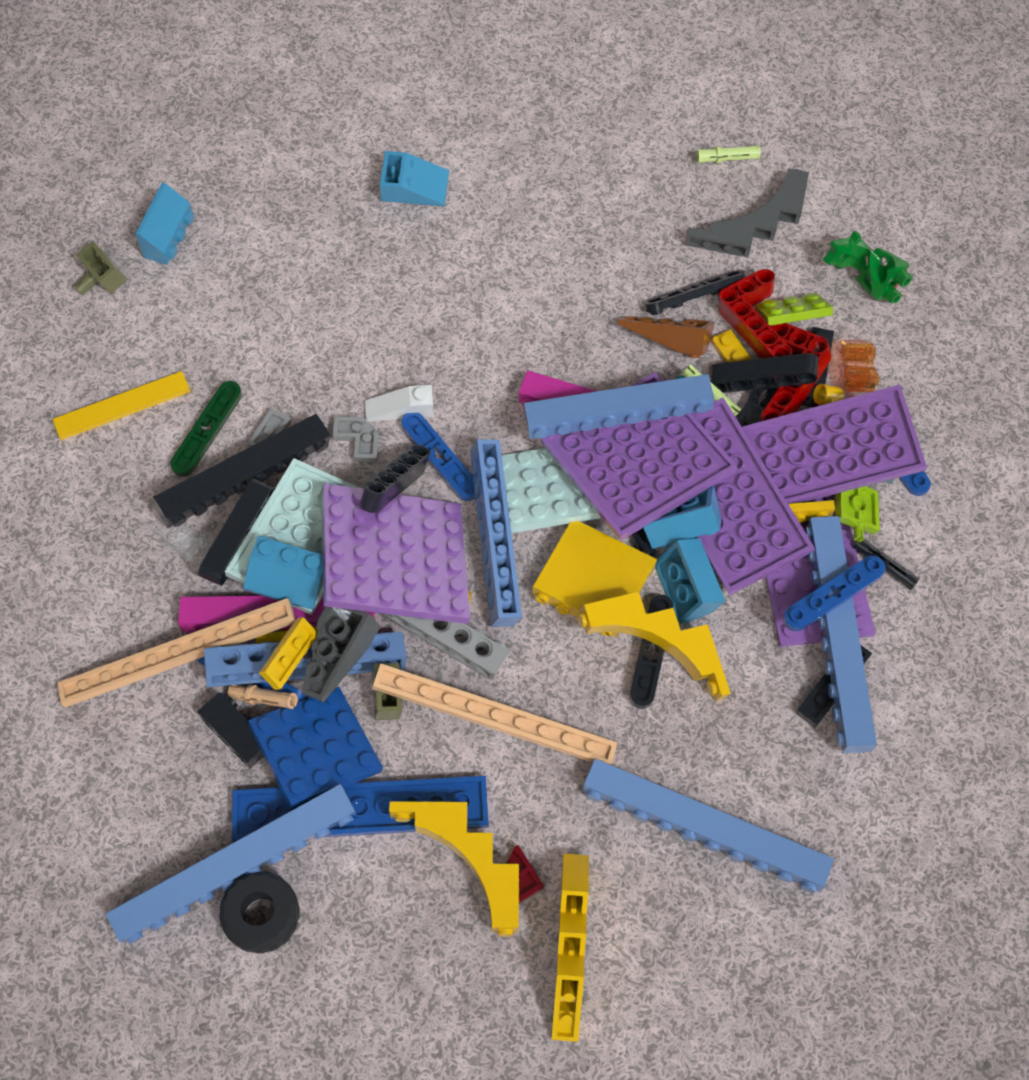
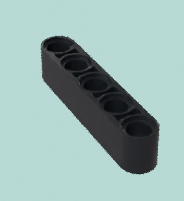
M804 353L719 363L710 367L709 378L710 382L722 393L811 384L818 379L819 358L814 354Z
M422 445L411 446L367 481L360 500V507L370 513H377L424 474L430 456L429 449Z
M252 479L203 559L198 571L199 577L220 586L226 582L228 577L225 575V570L274 492L275 487L257 479Z

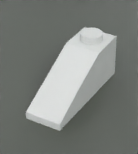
M432 385L408 386L365 400L366 421L402 419L406 413L417 412L424 418L434 417Z

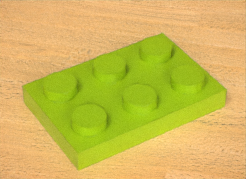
M817 293L805 294V297L799 298L788 296L781 301L764 300L762 304H755L756 311L769 325L833 316V306Z

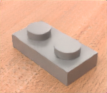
M271 408L247 443L248 448L287 429L291 423V418Z

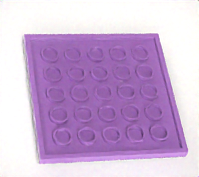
M654 372L631 386L661 382L663 380ZM692 413L680 417H665L659 420H646L635 424L627 423L610 428L602 427L590 431H577L566 435L558 434L541 438L543 446L620 541L735 473L738 467Z
M324 483L322 487L324 606L468 624L470 608L460 503L399 494L379 512L370 513L360 507V500L364 489Z

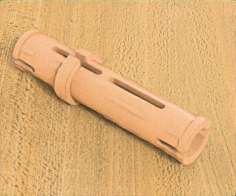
M232 685L228 689V695L234 700L246 701L247 704L251 705L261 703L294 709L298 701L295 693L261 689L257 685Z

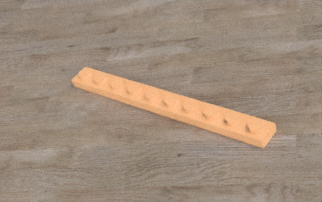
M289 598L283 599L57 682L60 702L66 708L204 657V648L234 646L292 625L296 619Z
M384 664L379 666L372 687L374 690L592 763L596 758L612 765L617 742Z

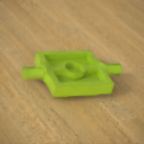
M867 486L835 494V514L839 516L840 523L853 527L854 541H864V531L873 535L880 531L878 491Z

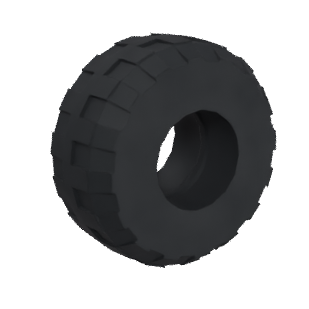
M265 871L248 873L236 879L225 891L219 907L220 923L227 938L241 950L256 954L272 952L286 944L296 931L300 917L298 899L292 887L280 876ZM258 899L272 901L275 906L274 914L268 922L260 926L246 923L245 913L252 902Z

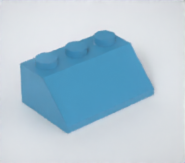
M161 183L135 234L145 259L168 265L170 259L175 258L179 241L182 242L186 235L185 229L188 224H192L194 213L192 212L190 202L166 183Z
M714 485L643 527L652 549L668 547L677 540L693 539L701 535H712L720 530L721 515Z
M258 536L250 555L243 590L279 601L289 598L292 605L314 610L323 586V555Z
M700 538L677 540L657 559L655 569L665 595L673 602V608L679 625L713 613L726 602Z

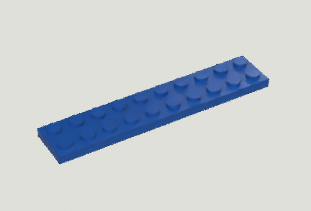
M486 776L351 784L343 789L357 814L352 816L354 820L347 825L340 827L337 824L330 828L331 833L325 837L416 832L415 818H411L409 822H397L395 818L390 817V802H467V829L489 828ZM280 788L232 790L233 843L301 805L290 809Z

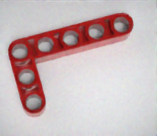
M769 269L758 270L724 288L719 293L720 314L760 358L792 355V349L752 307L770 297L774 292L775 274Z
M788 323L773 325L774 331L779 336H782L781 338L792 349V355L811 353L819 358V379L832 359L827 339ZM816 382L779 387L762 412L761 421L797 412Z

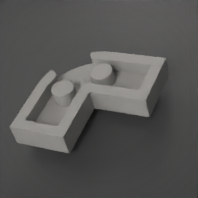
M334 416L333 440L355 441L354 462H377L379 436L375 427L366 422V419L362 417Z

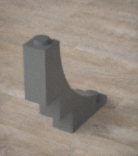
M788 168L785 180L778 192L771 200L754 212L731 220L712 222L710 231L688 227L685 246L748 258L753 237L774 241L778 221L799 224L809 172Z

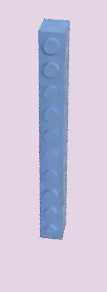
M839 516L810 518L808 525L804 527L805 533L815 548V551L809 553L807 557L808 561L812 562L811 582L816 585V589L848 569ZM843 587L836 591H833L831 589L830 594L825 599H828L829 597H832L834 595L838 598V595L840 591L843 589ZM852 597L818 619V627L823 630L824 636L821 639L822 651L826 652L827 655L825 672L827 675H830L831 681L828 691L830 698L834 700L835 706L832 708L833 721L837 722L838 725L836 742L838 746H841L842 754L872 752L877 745Z
M596 758L583 786L582 792H585L586 797L593 801L600 802L601 799L610 803L609 806L616 811L623 812L625 809L632 812L633 817L640 821L647 822L648 819L657 823L656 826L661 830L670 832L672 829L677 831L687 841L694 842L696 839L705 843L704 847L711 851L718 852L722 850L729 853L728 857L734 861H748L758 871L767 872L769 870L777 874L776 877L784 882L791 883L793 880L800 883L801 888L811 893L821 892L825 887L834 858Z
M339 784L106 913V916L118 941L122 943L128 941L130 945L144 937L142 933L152 928L153 931H156L167 924L166 919L174 915L176 918L187 914L191 911L190 906L197 902L202 905L214 898L213 893L220 889H223L225 892L239 877L248 873L261 872L260 867L267 863H270L272 866L284 859L283 854L291 850L294 853L308 846L306 843L308 840L314 837L319 840L331 833L329 829L337 824L340 827L347 825L354 820L352 816L357 813L342 785Z

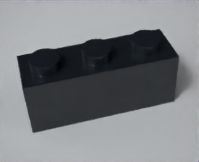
M219 692L199 709L197 713L200 719L251 769L264 757L248 726V720L252 718L246 712L241 714L236 709L238 704L231 696L228 695L225 698Z

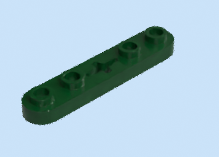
M226 381L220 385L172 457L170 465L175 475L186 477L195 470L241 400L242 391L238 383ZM208 425H210L211 430H206L203 433L202 427H207Z

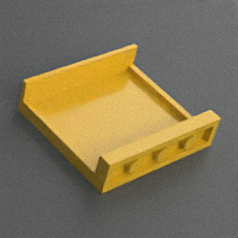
M580 521L570 522L534 583L532 595L535 596V600L544 605L549 603L555 606L559 613L563 615L571 614L577 617L578 621L579 610L584 604L634 592L640 593L648 577L652 575L657 559ZM600 632L607 637H611V635L618 637L619 632Z

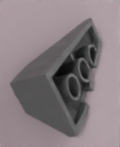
M325 607L317 622L316 628L318 633L316 641H313L311 648L313 655L311 663L307 665L301 691L303 695L324 702L367 651L381 627L370 613L360 610Z

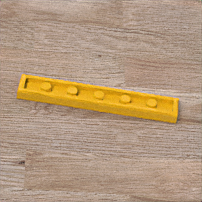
M180 371L52 420L60 440H64L190 393L191 391L183 372Z

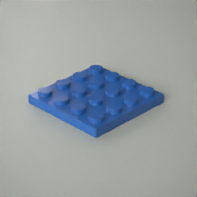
M336 687L324 702L309 697L297 702L294 709L282 707L248 720V726L290 809L309 802L339 784L344 788L379 774L383 770L382 764L340 687Z

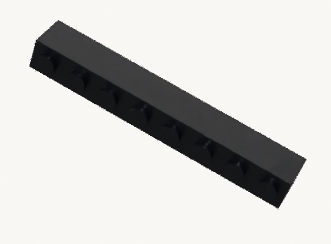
M316 413L154 496L153 507L167 529L172 526H181L187 521V518L193 515H202L208 510V507L214 504H223L228 500L229 496L235 493L237 495L242 494L252 479L265 482L270 475L276 472L279 474L287 470L294 458L303 462L310 454L324 451L329 446L331 434Z

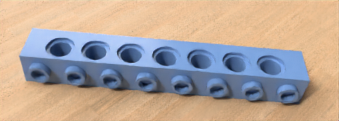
M477 439L470 450L490 626L514 627L522 618L500 440Z
M389 631L376 634L370 647L347 675L372 673L374 664L399 663V670H405L407 656L403 632ZM280 642L204 648L207 687L267 682L259 672ZM312 645L304 655L308 658L301 659L287 680L305 678L307 665L311 663L313 655Z

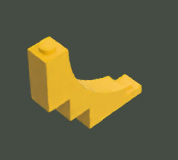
M639 592L584 604L579 610L578 622L581 628L584 627L586 634L619 632L646 639L677 659L694 681L707 679L708 692L711 696L713 695L715 701L724 699L731 694L708 624L681 631L674 608L646 614Z
M390 802L389 813L391 818H395L397 822H409L411 818H415L416 832L443 843L458 854L472 869L485 892L489 904L492 932H497V936L511 937L513 933H518L519 864H493V833H467V802Z
M563 853L551 1040L578 1042L587 935L589 855Z

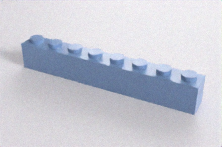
M705 374L524 403L529 438L540 439L558 434L566 435L570 432L590 431L602 427L610 428L621 424H635L640 421L659 420L672 416L680 417L697 412L704 413L713 410L714 394L709 375Z

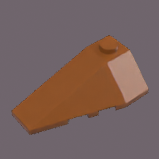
M623 316L618 319L619 325L679 353L687 354V357L700 358L701 355L708 351L715 321L686 319V321L675 323L673 318L658 319L657 322H654L652 317Z

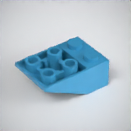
M385 151L380 180L381 201L445 207L449 170L409 153Z

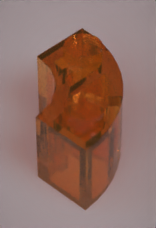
M842 340L841 361L842 366H845L843 382L847 392L875 391V386L879 384V373L876 372L873 361L876 356V348L869 340Z

